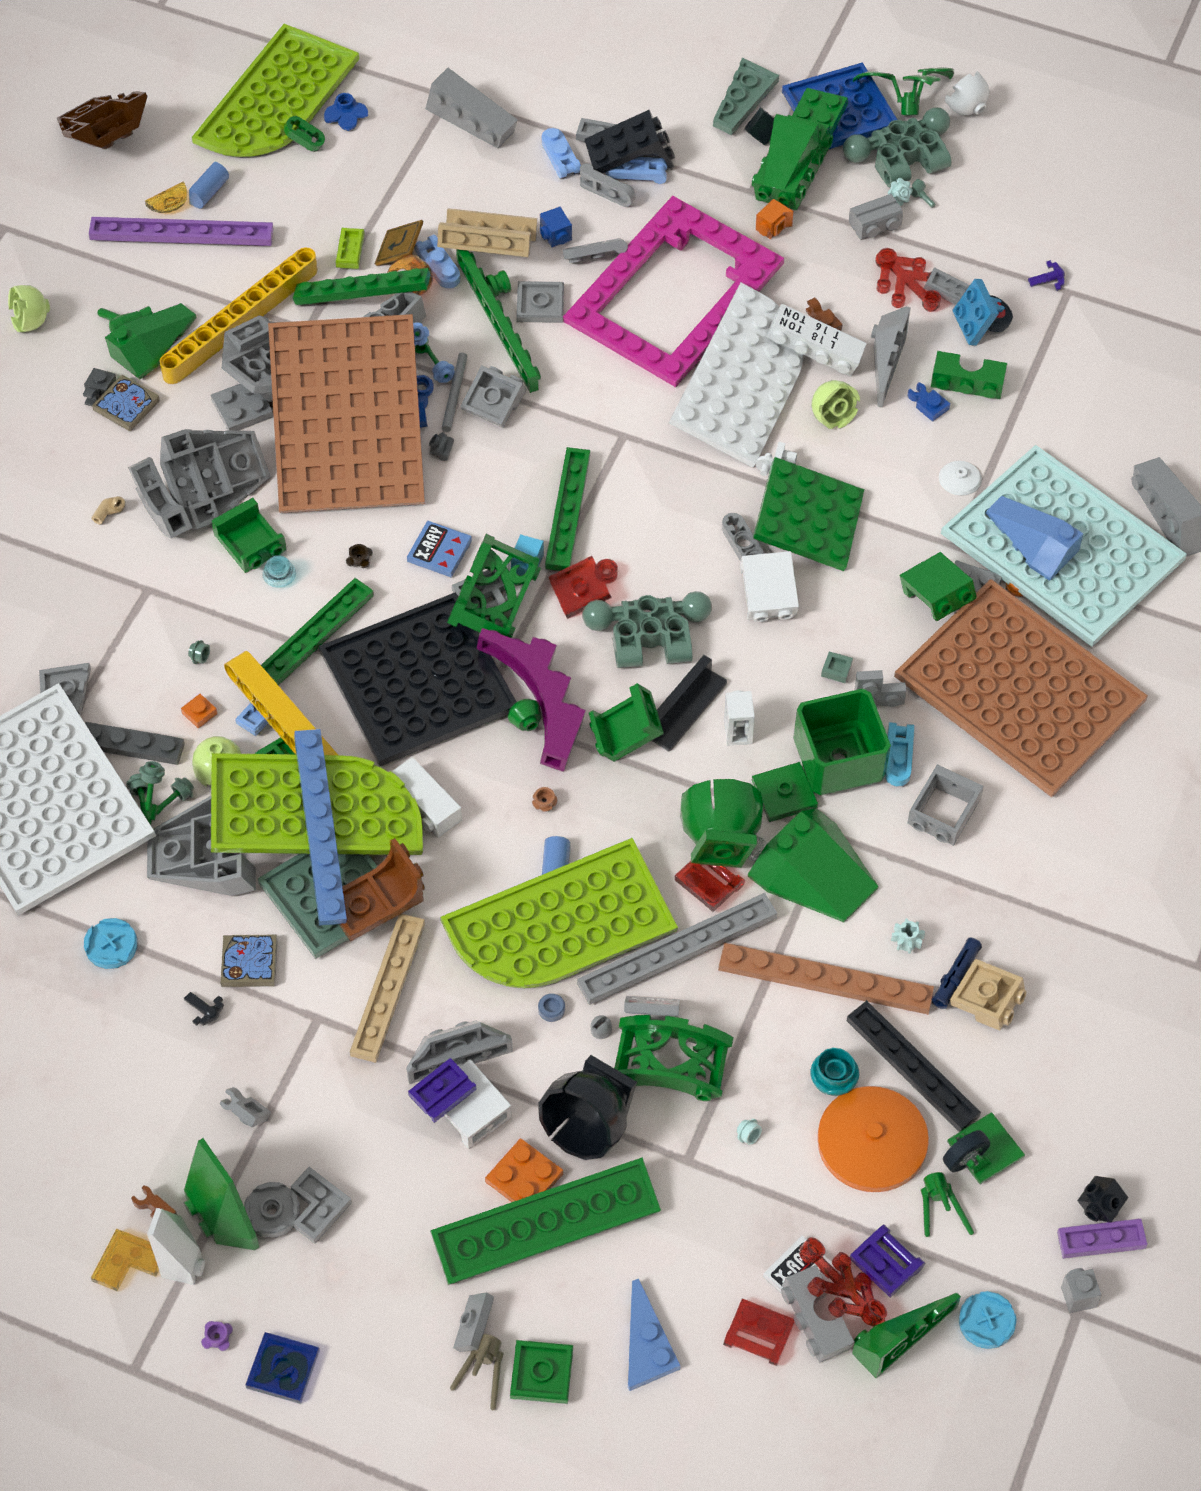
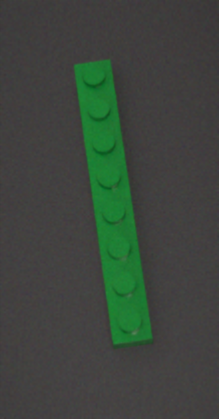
M456 249L457 263L528 391L530 393L538 391V380L541 379L540 372L537 366L533 367L528 350L523 349L519 334L514 333L512 330V322L508 316L505 317L500 300L496 301L491 284L486 283L482 268L477 267L473 252Z

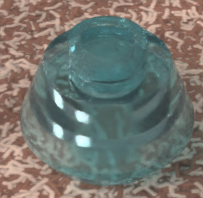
M280 555L273 556L265 564L262 576L268 585L284 587L293 582L296 576V569L286 557Z

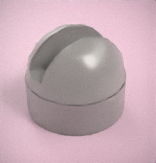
M604 1015L596 1016L591 1022L592 1035L597 1039H605L610 1036L612 1032L610 1019ZM604 1022L603 1024H601V1025L598 1027V1029L595 1028L597 1025H599L600 1023Z

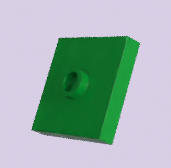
M800 762L752 775V783L761 792L763 809L769 822L799 814L804 810L818 808V802Z
M516 1340L510 1399L568 1404L573 1345Z

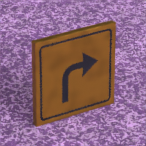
M419 220L387 230L374 264L378 266L411 256L424 221Z

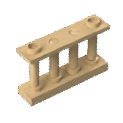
M448 208L446 223L440 222L438 225L437 247L529 257L530 241H536L538 218Z

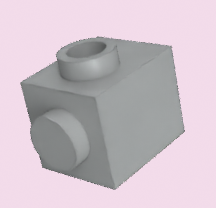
M1077 1268L1065 1275L1061 1289L1069 1314L1097 1308L1102 1295L1093 1269L1084 1270L1083 1268Z

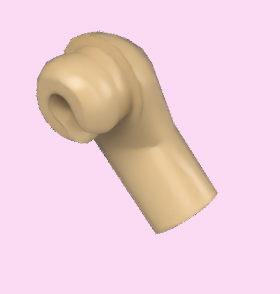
M120 496L104 499L91 519L97 524H102L107 515L119 513L124 509L125 500Z

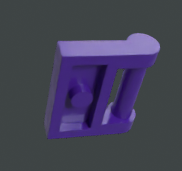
M883 1224L850 1254L849 1259L891 1298L905 1283L918 1274L926 1263L920 1257L916 1258L890 1234L891 1230ZM883 1242L908 1267L904 1269L878 1243Z

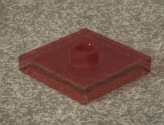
M593 556L548 577L567 619L583 612L585 606L590 601H606L612 598Z

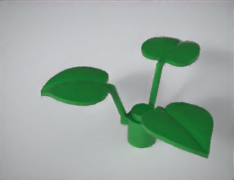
M946 67L924 68L918 70V73H922V76H904L903 81H914L912 92H904V97H901L896 77L890 73L868 71L855 76L853 82L866 76H879L889 79L893 82L897 103H901V115H919L920 96L924 83L931 86L934 82L941 81L940 77L930 76L929 74H940L951 79L954 76V69Z

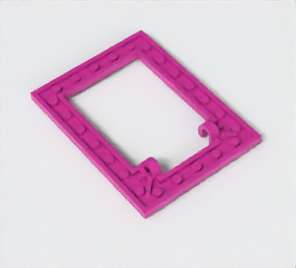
M672 195L628 244L627 251L620 253L563 316V321L665 382L677 387L703 357L740 283L760 292L782 267L784 257ZM692 234L735 258V268L729 266L726 269V277L734 281V284L676 350L669 355L599 313L664 241L681 251L687 245L689 235Z

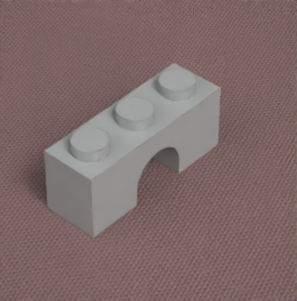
M817 1265L786 1277L782 1284L781 1293L786 1304H791L795 1312L793 1317L796 1326L800 1331H804L808 1339L806 1345L810 1354L813 1357L816 1356L818 1362L821 1363L850 1350L855 1342L842 1316L826 1321L819 1318L814 1311V1302L825 1298L829 1291Z

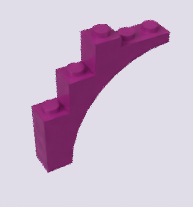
M482 628L477 649L509 666L526 683L540 705L545 729L544 748L540 764L564 772L583 723L586 710L581 709L575 704L564 703L571 677L566 676L560 671L549 670L557 645L546 639H538L536 637H533L531 643L527 644L520 639H512L501 635L497 631Z

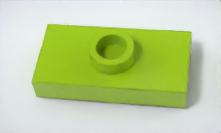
M341 228L336 268L359 269L365 236L364 229Z

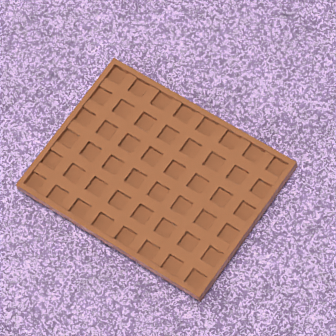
M413 314L268 323L279 512L292 513L425 504Z

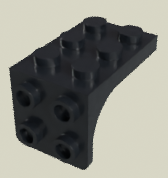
M647 110L585 138L593 170L604 173L643 155L660 156L666 161L669 168L674 167L672 159L675 158L671 146L667 145L670 143V139L665 130L661 131L663 128L658 116L653 117L650 110Z

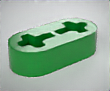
M298 116L290 117L284 125L285 134L310 151H318L325 142V136L322 131ZM293 125L297 126L296 131L292 129ZM313 137L317 139L315 143L311 141Z

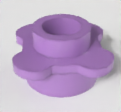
M217 1321L207 1322L205 1324V1338L201 1341L202 1346L205 1349L214 1347L219 1348L221 1351L227 1350L230 1346L228 1341L229 1335L233 1332L232 1326L229 1323L223 1324ZM215 1334L220 1335L219 1338H215L214 1336Z

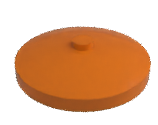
M875 1086L855 1088L835 1098L825 1109L821 1117L817 1136L821 1159L830 1173L845 1185L865 1192L890 1191L910 1181L924 1163L929 1139L925 1120L910 1100L893 1090Z

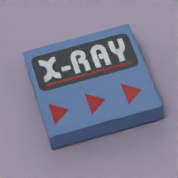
M427 520L407 555V562L452 578L472 542V536Z

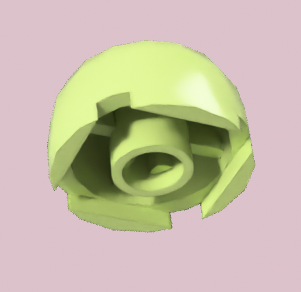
M17 285L10 288L8 306L9 310L13 309L15 317H11V321L16 331L26 332L39 328L50 311L48 299H45L43 294L31 285Z
M831 380L823 383L815 391L811 407L815 418L827 428L833 429L836 426L842 428L850 423L857 414L856 404L857 401L860 402V397L857 390L843 381Z
M213 736L205 739L197 746L193 753L192 766L196 779L202 785H211L212 753L242 754L234 741L222 736Z

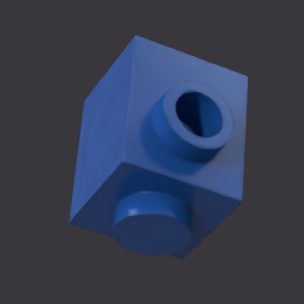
M561 206L540 213V234L543 240L548 241L551 248L572 240V224Z

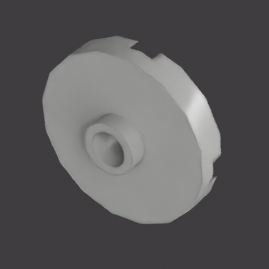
M267 1182L258 1185L244 1202L245 1210L255 1233L263 1237L275 1238L288 1233L294 1228L293 1223L300 1215V1204L296 1193L280 1182ZM270 1209L277 1210L273 1215L268 1214Z

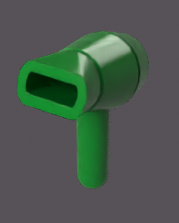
M147 306L139 311L122 315L100 308L97 314L99 317L109 320L110 332H113L121 325L153 314V312Z

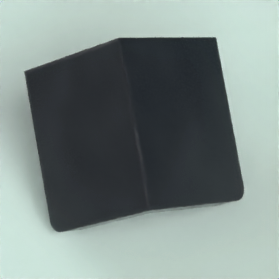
M760 107L744 129L760 143L766 145L771 139L774 117Z

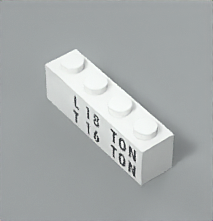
M781 304L775 314L766 336L778 344H782L799 354L810 357L818 363L825 364L850 377L859 365L867 344L784 304Z

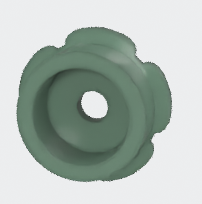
M198 640L190 645L188 656L194 664L198 662L204 664L209 657L210 646L205 644L203 640Z

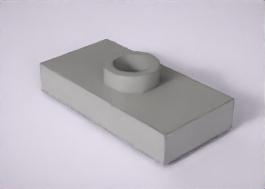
M934 267L924 289L956 305L970 285Z
M487 1292L469 1295L465 1311L460 1318V1327L454 1343V1349L459 1352L478 1350L494 1296Z

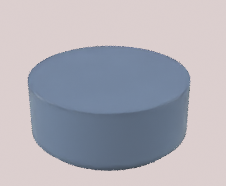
M557 994L544 995L538 1003L539 1015L548 1022L560 1020L565 1013L563 998Z

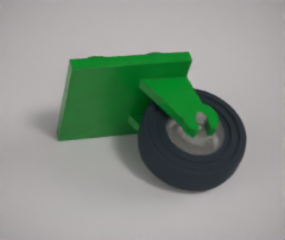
M991 1112L947 1140L951 1147L944 1154L943 1162L951 1172H958L968 1168L981 1185L1024 1158L1025 1154Z

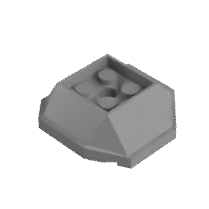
M259 315L225 332L221 368L253 394H260L270 402L273 400L268 323L277 322L269 321V318Z

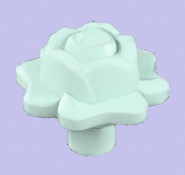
M898 178L897 182L893 181L891 183L888 195L892 194L896 203L902 206L904 202H909L913 189L910 188L909 181Z

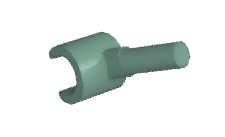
M916 179L912 184L913 192L911 195L913 197H920L933 208L936 204L924 192L926 188L925 183L920 179Z

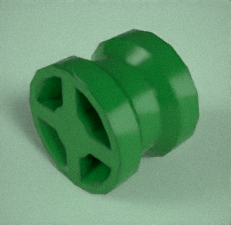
M504 270L499 271L497 275L489 274L485 277L486 283L491 284L494 297H497L502 292H511L510 280Z

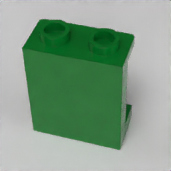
M253 497L211 520L215 537L245 573L259 568L266 561L280 556L287 550L285 537L282 533L277 534L260 514L258 503Z
M941 552L899 575L904 594L909 598L916 595L931 609L932 617L935 621H939L977 598L973 579Z
M638 683L629 687L631 697L602 714L594 710L589 712L591 720L589 725L597 741L595 744L596 749L601 756H605L613 762L664 734L651 691Z

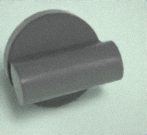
M443 432L439 435L435 434L429 442L430 453L437 455L442 461H447L454 439L447 437Z

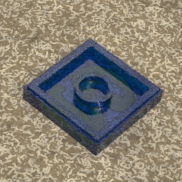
M265 1332L246 1381V1388L301 1404L320 1352L319 1347Z

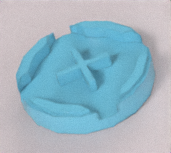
M117 918L103 919L99 921V924L88 929L84 937V950L89 961L95 966L104 969H114L127 964L134 957L138 939L135 931L126 921Z
M985 1291L966 1299L961 1307L958 1321L962 1334L969 1342L977 1347L992 1349L999 1348L1009 1341L1014 1334L1017 1319L1012 1305L1006 1298L998 1293Z

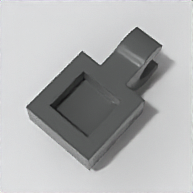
M93 368L84 383L85 390L83 396L87 397L84 402L85 405L92 406L99 396L105 393L116 381L115 373Z

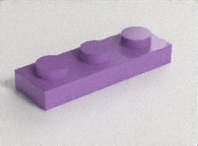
M1142 1219L1058 1228L1057 1231L1063 1259L1141 1250L1147 1247Z

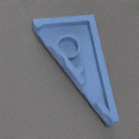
M639 1278L632 1281L628 1370L629 1391L680 1370V1364Z

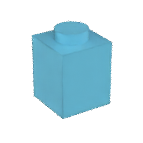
M520 534L515 549L540 558L539 567L544 556V541ZM513 558L511 560V568L515 565H520L516 573L521 576L524 575L528 564Z

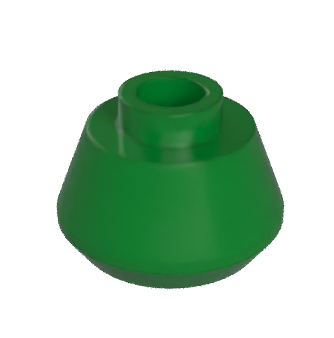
M533 699L518 701L509 710V722L521 731L536 729L541 720L539 703Z

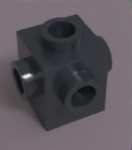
M1094 1176L1077 1201L1084 1209V1214L1090 1220L1111 1223L1129 1197L1114 1178Z

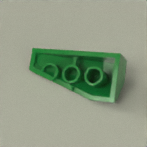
M180 303L125 323L105 336L110 357L138 379H141L159 366L160 358L173 345L176 338L185 333L197 318L196 314Z
M954 1293L875 1325L869 1331L863 1330L854 1339L855 1344L852 1354L875 1378H878L958 1307L961 1296L958 1293Z

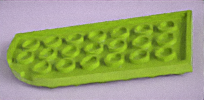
M284 23L192 136L193 144L219 154L236 157L263 155L286 146L293 141L284 132V125L287 120L292 116H298L310 123L358 62L359 53ZM293 125L292 129L296 131L297 126Z
M212 753L211 853L310 854L297 755ZM324 755L337 853L388 855L390 852V840L395 838L399 844L403 843L407 847L410 855H422L423 834L421 814L415 798H412L405 787V783L393 772H387L381 767L374 765L375 762L354 756Z
M633 838L440 917V921L453 948L469 968L487 980L514 988H536L558 982L674 933L678 929Z

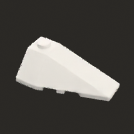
M156 1208L147 1235L161 1277L194 1285L197 1276H202L205 1267V1260L202 1258L200 1248L181 1216Z

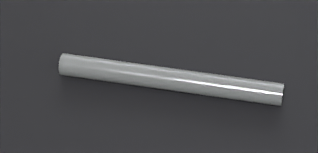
M466 353L458 354L442 424V430L445 432L451 431L468 357Z

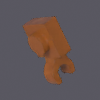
M815 297L807 301L810 307L806 308V312L809 316L837 330H842L843 324L830 309L823 311Z
M144 1185L142 1187L143 1193L147 1195L144 1200H138L135 1196L131 1197L136 1208L151 1210L150 1216L152 1219L156 1208L177 1215V1212L157 1194L154 1195L148 1186Z

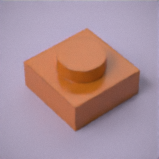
M198 694L181 708L182 714L198 729L218 714L217 708L201 694Z

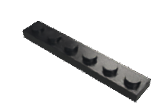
M867 1000L847 1016L846 1021L958 1132L967 1128L980 1117L981 1112Z

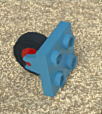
M974 279L952 310L968 345L976 346L987 330L1003 332L1009 327L1013 319L1012 310L998 297L990 295L982 279Z

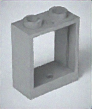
M937 764L911 807L907 824L917 831H924L934 836L940 842L949 843L954 846L981 800L984 786ZM935 788L968 803L954 828L922 813Z

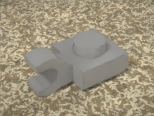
M237 1088L226 1089L225 1092L230 1095L232 1102L229 1099H225L220 1102V1105L226 1110L232 1109L231 1112L238 1116L242 1123L254 1127L268 1121L271 1112L252 1097L245 1098Z

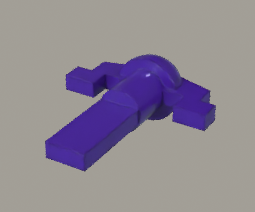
M1049 260L1046 261L1048 269L1053 268L1054 271L1028 278L1030 287L1057 279L1058 283H1055L1054 286L1056 291L1061 290L1060 286H1064L1065 272L1057 262L1052 263Z

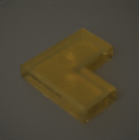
M116 1229L91 1276L92 1282L118 1291L130 1267L156 1277L159 1268L150 1242Z

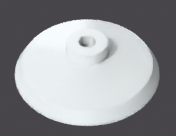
M953 461L942 467L939 472V482L949 493L963 496L978 490L982 483V476L980 471L971 463Z

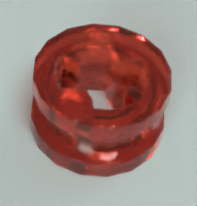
M611 559L600 560L596 565L597 580L604 584L614 582L618 575L617 564ZM605 569H610L608 574H604L603 571L605 572Z

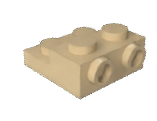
M975 959L952 995L950 1002L952 1006L974 1014L977 1022L1000 1031L1004 1024L1008 1026L1012 1022L1014 1017L1013 1008L1016 1004L1021 1005L1024 1002L1027 991L1025 990L1022 977Z

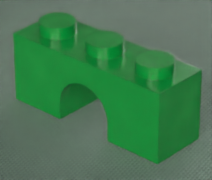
M937 351L931 387L1001 399L1007 363L984 359L983 366L979 370L967 371L960 365V354Z

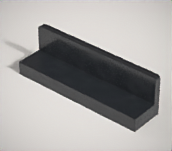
M703 655L657 709L664 734L651 741L667 751H671L727 684L725 678L711 670V658Z

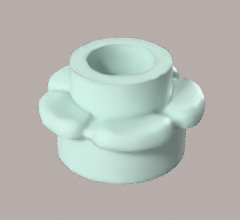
M756 1119L743 1120L739 1124L737 1138L741 1143L745 1142L751 1145L760 1137L762 1127L757 1124Z

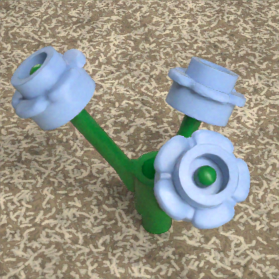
M413 323L415 353H427L435 364L432 370L435 381L439 383L449 382L455 373L454 366L447 361L439 362L428 345V328L424 327L422 323Z

